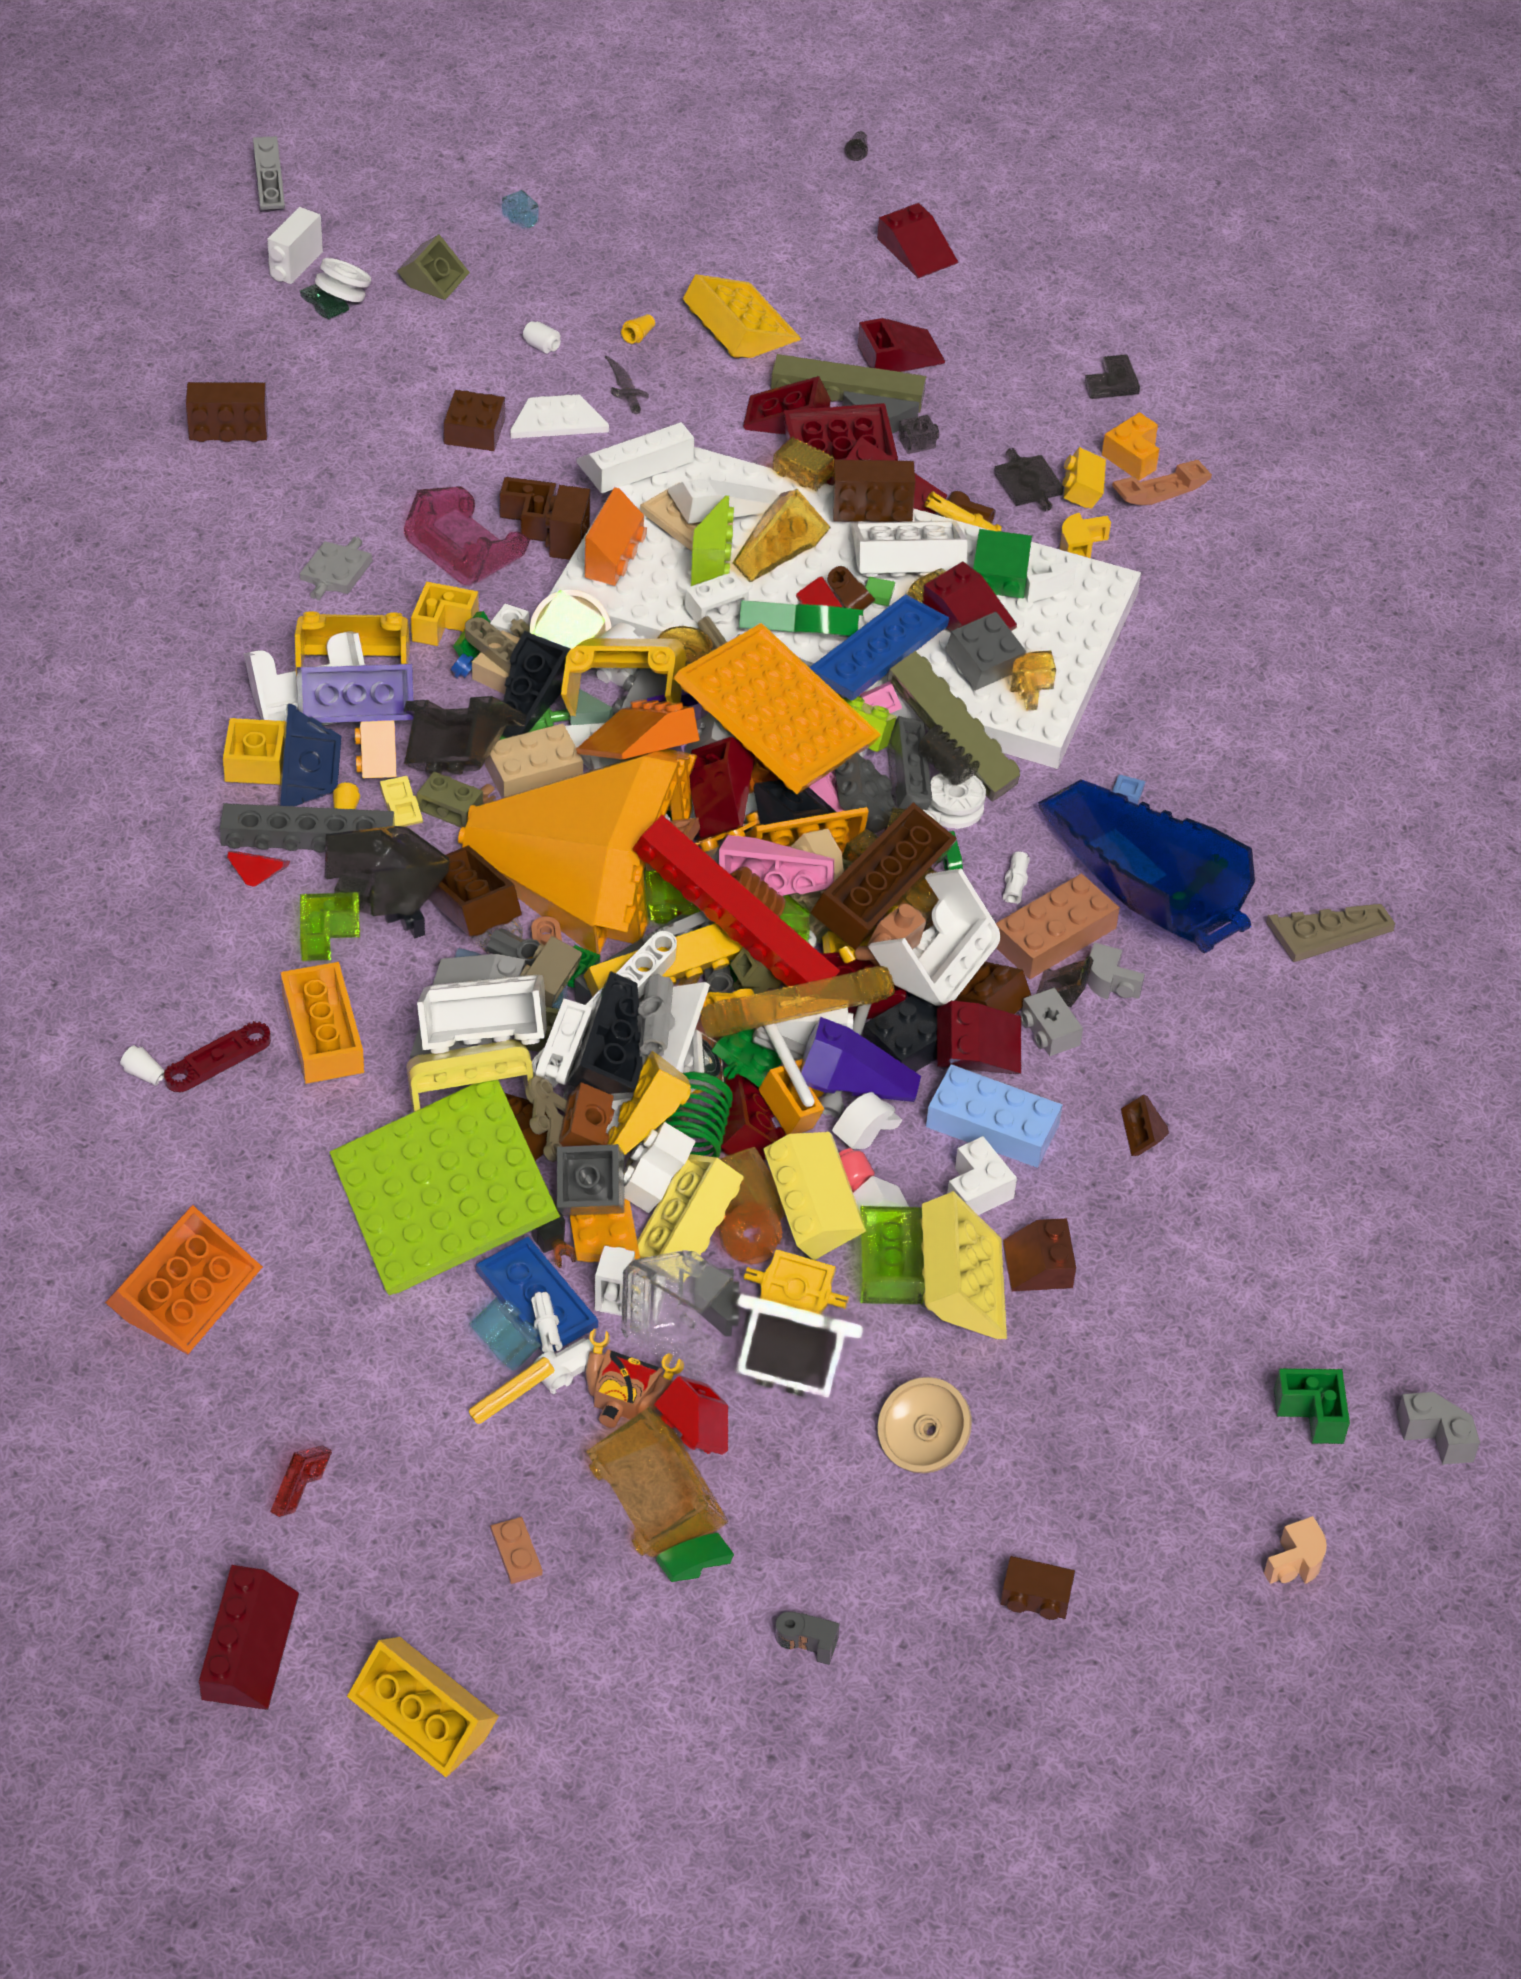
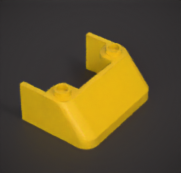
M316 611L304 612L297 620L295 631L296 676L297 667H303L305 655H327L326 645L329 638L335 634L348 631L359 634L363 655L401 656V664H408L410 653L408 619L398 612H391L386 615L319 614Z
M588 638L572 648L566 656L561 696L570 716H576L581 673L588 671L590 668H650L655 673L668 674L665 692L666 700L670 701V703L681 702L682 688L673 678L680 669L685 667V648L676 639Z

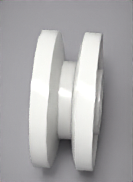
M333 258L322 260L320 266L325 273H318L316 275L315 283L317 286L338 298L352 302H362L365 298V291L361 287H368L371 277L360 268L347 262Z
M957 770L941 772L931 779L932 802L927 810L942 813L940 825L947 828L960 829L969 827L979 821L983 815L986 788L981 780L970 773Z

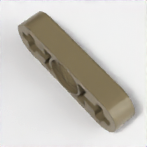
M479 617L469 619L465 623L466 640L501 669L510 673L511 663L509 659L517 644L487 620ZM491 643H500L502 646L499 648H491L488 645Z

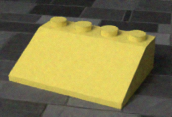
M954 1191L923 1203L920 1224L923 1230L921 1250L924 1255L922 1275L925 1280V1293L923 1294L925 1306L945 1322L995 1339H1007L1001 1237Z

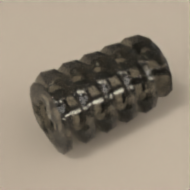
M936 725L923 737L919 745V753L926 757L930 764H934V768L941 771L945 778H949V782L952 785L963 784L977 772L980 762L976 760L970 764L973 755L968 753L963 756L965 748L963 746L956 748L958 741L956 739L948 741L951 734L948 731L941 734L943 727Z

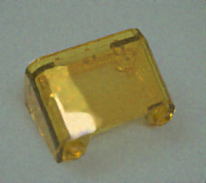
M650 1406L586 1451L592 1461L589 1464L590 1470L599 1481L604 1478L612 1486L636 1529L633 1530L635 1538L632 1539V1543L642 1556L647 1554L651 1558L677 1544L718 1531L729 1523L725 1513L675 1430L664 1423L660 1415Z

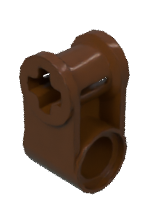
M838 566L829 572L827 581L846 608L864 611L875 601L871 593L846 567Z

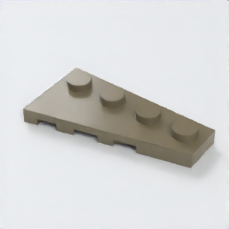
M1382 904L1346 907L1345 911L1340 912L1323 909L1319 910V914L1304 915L1303 912H1292L1290 917L1280 918L1278 914H1272L1267 916L1266 921L1293 962L1392 932L1396 924Z

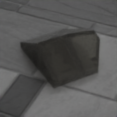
M1088 956L1085 960L1053 971L1050 968L1044 970L1036 994L1055 988L1066 1005L1072 1007L1086 987L1094 960L1091 956Z

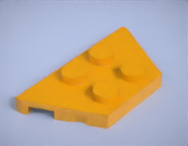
M624 1198L625 1213L570 1216L577 1261L599 1262L604 1246L621 1247L635 1252V1269H642L630 1201Z

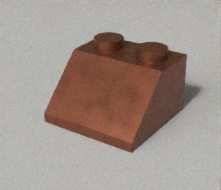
M1067 1218L1035 1220L1003 1240L1012 1292L1073 1288L1076 1263Z

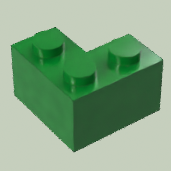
M1279 1368L1274 1387L1277 1417H1309L1312 1444H1344L1350 1419L1343 1370Z

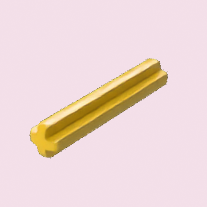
M542 1357L470 1407L468 1410L469 1414L477 1424H481L554 1373V1367L546 1357Z

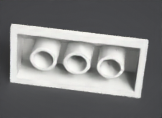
M681 422L577 458V463L602 494L613 490L614 487L619 488L693 462L694 437Z

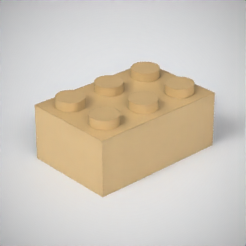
M563 723L485 744V766L501 798L583 773V759L580 754H577L576 746Z

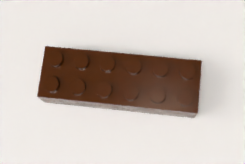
M913 802L823 892L810 913L856 950L876 929L880 921L892 913L923 881L925 876L944 859L957 838Z

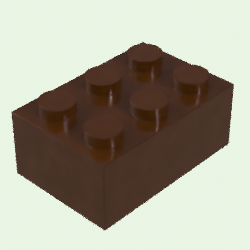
M187 382L186 411L189 440H197L199 442L207 440H223L225 442L233 440H249L251 442L267 440L268 408L266 382Z
M834 461L833 521H913L915 493L914 461Z

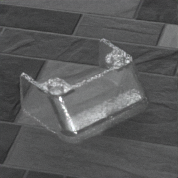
M688 1250L632 1260L623 1270L621 1330L624 1337L660 1360L666 1354L671 1353L673 1357L669 1365L673 1368L676 1366L679 1358L682 1359L684 1362L682 1373L693 1380L700 1381L726 1352L728 1347L702 1332V1322L698 1312L703 1313L732 1281V1276L704 1260L698 1253ZM682 1302L685 1303V1304H687L688 1306H690V1307H692V1308H689V1307L687 1308V1307L683 1306V1305H682Z

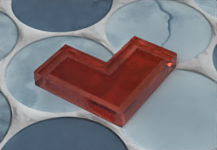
M321 1445L294 1452L271 1508V1513L278 1517L295 1513L307 1483L322 1478L332 1454L331 1449Z

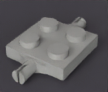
M354 536L347 546L326 541L320 546L300 572V580L316 586L310 593L311 598H316L319 601L326 591H338L345 594L351 591L373 562L371 553L357 550L362 545V540L359 537L356 538Z

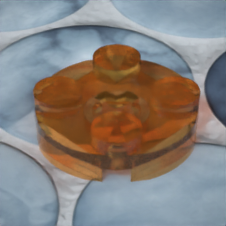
M751 1201L733 1206L725 1213L719 1228V1239L724 1251L730 1258L745 1264H759L768 1260L774 1254L772 1252L776 1249L777 1244H780L782 1238V1227L778 1216L767 1206ZM748 1225L758 1230V1233L753 1235V1241H749L743 1235Z

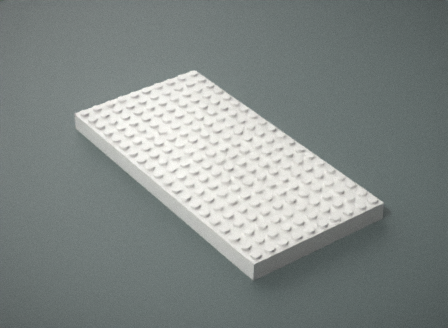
M694 447L693 462L619 487L639 510L640 504L678 482L694 481L697 479H711L775 490L784 503L785 510L734 517L731 561H725V563H730V573L734 572L748 589L749 601L800 604L796 593L822 576L842 607L846 608L827 581L829 572L835 567L844 566L865 587L869 577L859 573L856 565L851 523L864 521H833L832 485ZM913 508V521H956ZM644 515V527H647L645 540L643 543L639 542L636 556L633 560H629L625 576H620L614 586L585 578V537L589 532L588 530L549 595L563 590L585 592L597 599L605 608L610 619L611 628L618 623H626L635 628L633 632L638 637L643 635L646 639L679 640L685 648L686 660L694 662L714 650L695 620L685 609L686 588L691 587V550ZM957 521L967 539V565L973 568L979 529L985 528ZM1031 542L1027 576L1048 573L1049 565L1075 561L1077 565L1074 584L1052 597L1027 603L1025 596L1024 598L996 595L1017 623V628L1011 632L1027 651L1020 671L975 691L945 651L951 634L948 628L942 630L916 652L921 657L924 656L929 660L933 672L938 677H943L948 683L950 692L956 698L959 697L964 701L967 711L973 719L978 718L985 728V733L991 739H996L1001 745L1002 753L1058 769L1137 597L1141 572ZM906 572L905 576H892L890 573H880L879 576L874 578L895 582V589L889 604L891 606L905 594L922 603L924 584L943 574V572H933L930 576L917 575V572ZM874 603L869 605L863 611V616H859L858 630L889 606ZM740 614L715 623L727 642L736 638L738 634H743L750 630L739 628ZM771 631L796 656L814 664L849 638L825 633ZM889 673L883 676L880 680H878L875 684H873L864 692H867L882 684L889 682ZM894 688L902 708L890 714L923 722ZM924 724L925 730L930 731V729Z

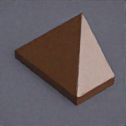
M1143 1094L1121 1108L1131 1156L1141 1155L1157 1145L1169 1134L1168 1126L1146 1095Z

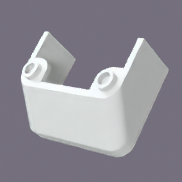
M961 868L930 873L925 876V879L939 899L932 910V921L939 934L919 958H917L905 938L874 942L868 946L893 985L936 1006H943L957 998L1000 941L998 926Z

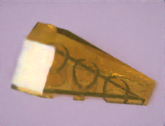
M798 489L783 492L765 511L732 563L749 582H752L784 562L816 546L831 527Z

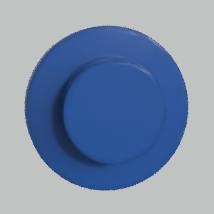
M463 653L454 663L450 670L455 674L454 677L456 679L460 676L466 678L472 671V661L474 660L473 656L470 655L468 657Z

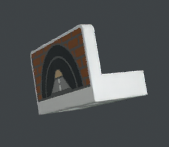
M696 1029L681 1073L703 1072L713 1075L724 1082L722 1059L712 1052L717 1042ZM688 1079L689 1083L705 1085L706 1087L714 1090L718 1094L722 1092L717 1087L707 1082Z

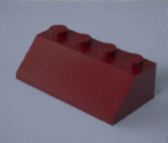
M231 1565L199 1678L201 1700L269 1710L299 1592L264 1569Z

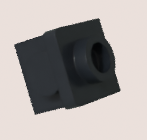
M412 894L385 903V920L387 924L401 920L404 930H410L414 939L425 936V918Z

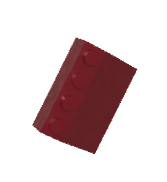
M885 403L784 410L789 465L793 475L830 484L834 476V461L845 460L860 437L898 461Z

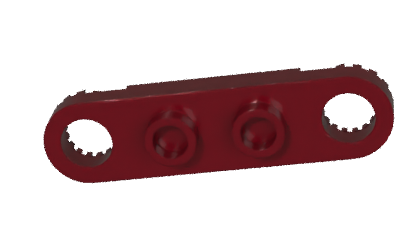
M253 1021L252 1024L249 1022L247 1026L244 1025L243 1028L237 1031L233 1030L186 1055L183 1060L175 1064L172 1063L164 1071L166 1087L173 1092H185L266 1049L271 1043L269 1027L265 1023L261 1024L260 1021L258 1023ZM254 1033L263 1035L262 1039L259 1038V1041L257 1039L255 1041L254 1039L250 1040L248 1037ZM184 1074L187 1076L185 1079H182V1082L181 1080H179V1082H177V1080L174 1081V1079L172 1078L174 1075Z

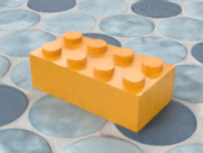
M339 962L280 972L282 996L305 1084L364 1073L363 1048Z

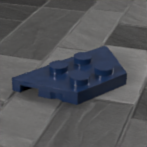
M293 704L286 706L278 806H298L332 794L338 785L342 736L332 729L325 728L321 722L312 716L309 718L297 710V707Z

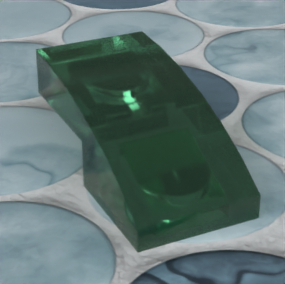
M317 284L299 290L301 297L306 302L313 304L315 311L322 317L330 319L349 310L348 304L343 299L325 292Z

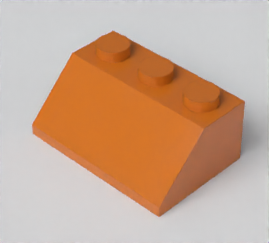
M614 487L585 537V578L614 586L620 576H625L629 560L635 558L639 542H644L647 534V527H644L643 513L620 488Z

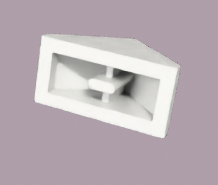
M871 1176L853 1193L864 1224L910 1211V1207L898 1186Z

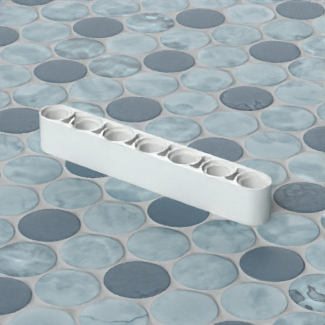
M668 931L655 933L616 973L638 983L639 999L645 994L646 983L649 982L650 976L657 974L662 976L675 962L677 951L676 937ZM660 947H666L669 949V951L661 952L657 949ZM647 967L650 970L647 972H641L638 970V968ZM603 987L586 1004V1006L593 1007V1012ZM544 1048L532 1060L533 1077L536 1076V1069ZM552 1058L550 1064L560 1067L562 1061ZM548 1076L545 1077L553 1088L558 1084L556 1079Z

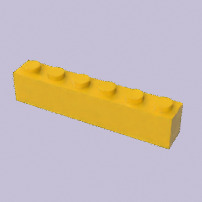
M716 923L677 936L676 960L662 976L670 977L673 985H675L677 979L686 977L687 980L694 979L702 975L705 969L713 967L714 971L722 969L730 964L729 961L735 959L743 946L737 941L732 940L727 932ZM660 947L657 949L661 952L669 951V949L666 947ZM637 951L588 968L583 976L592 997L604 986L609 972L617 973ZM647 967L638 968V970L641 972H647L650 970Z

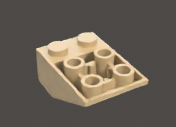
M829 829L804 833L791 846V848L835 859L834 881L844 872L842 852ZM825 890L805 894H790L806 925L817 936L826 926L810 912Z

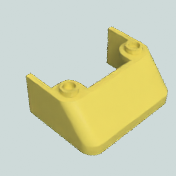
M513 1039L449 1050L445 1053L417 1055L410 1059L406 1065L413 1112L420 1109L418 1093L522 1075L524 1086L526 1087L530 1079L533 1078L532 1061L527 1047L521 1041Z

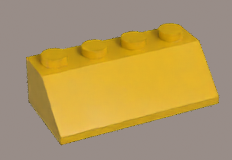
M401 1637L383 1639L377 1642L347 1695L351 1701L445 1777H448L486 1740L499 1717Z

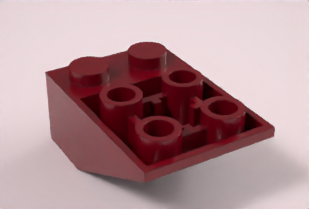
M886 318L859 322L858 347L869 368L902 372L945 364V359L928 329Z
M733 737L693 749L691 754L697 755L689 779L694 811L700 823V838L706 839L743 827L755 755Z

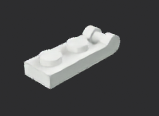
M563 999L538 1063L536 1076L541 1078L548 1076L556 1079L557 1083L566 1084L570 1069L593 1013V1007ZM552 1058L562 1061L560 1067L550 1064Z

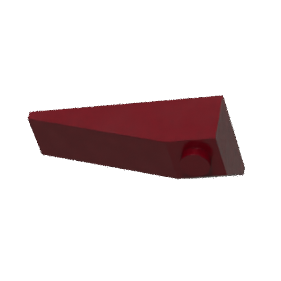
M729 1073L726 1076L725 1083L732 1091L733 1101L729 1109L721 1148L727 1155H734L743 1162L767 1160L763 1148L786 1136L785 1131L782 1127L776 1129L772 1121L775 1115L759 1092L760 1087L740 1074H737L733 1079H727L730 1075Z

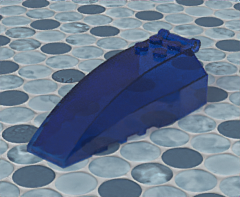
M1082 779L1038 802L1039 809L1068 847L1091 873L1130 910L1165 930L1196 944L1202 953H1208L1213 950L1214 945L1238 931L1244 932L1250 929L1251 921L1240 909L1255 883L1251 847L1214 827L1189 818L1183 821L1172 817V812L1163 810L1161 813L1150 809L1148 803L1141 802L1139 805L1128 801L1126 795L1114 793L1107 788ZM1220 928L1219 930L1213 932L1212 934L1207 935L1208 933L1214 931L1215 929Z

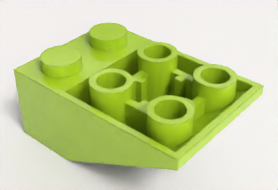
M727 495L694 529L691 586L730 573V563H725V561H731L733 525H728V523H733L734 507H729V496Z

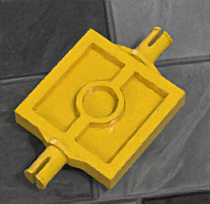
M775 1250L772 1263L765 1272L747 1267L744 1275V1280L761 1284V1296L757 1305L758 1311L818 1328L822 1312L828 1304L846 1309L849 1302V1296L832 1292V1282L836 1272L835 1266L781 1250Z

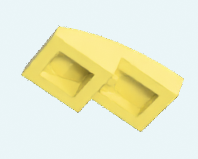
M408 776L380 781V789L388 811H394L395 829L423 823L416 796H413Z

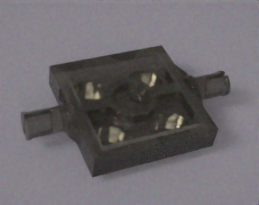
M1009 448L1005 455L1010 461L995 466L994 474L1015 506L1036 501L1043 511L1046 512V509L1049 511L1052 508V503L1048 498L1062 495V484L1042 454L1033 457H1020L1015 448Z

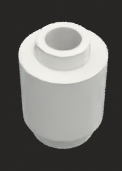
M538 321L529 322L524 328L523 338L532 347L546 354L559 348L561 342L560 333Z

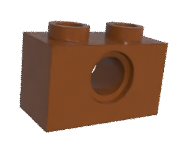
M581 1082L568 1096L559 1143L563 1147L607 1145L609 1134L606 1132L614 1116V1109L611 1108L614 1096Z

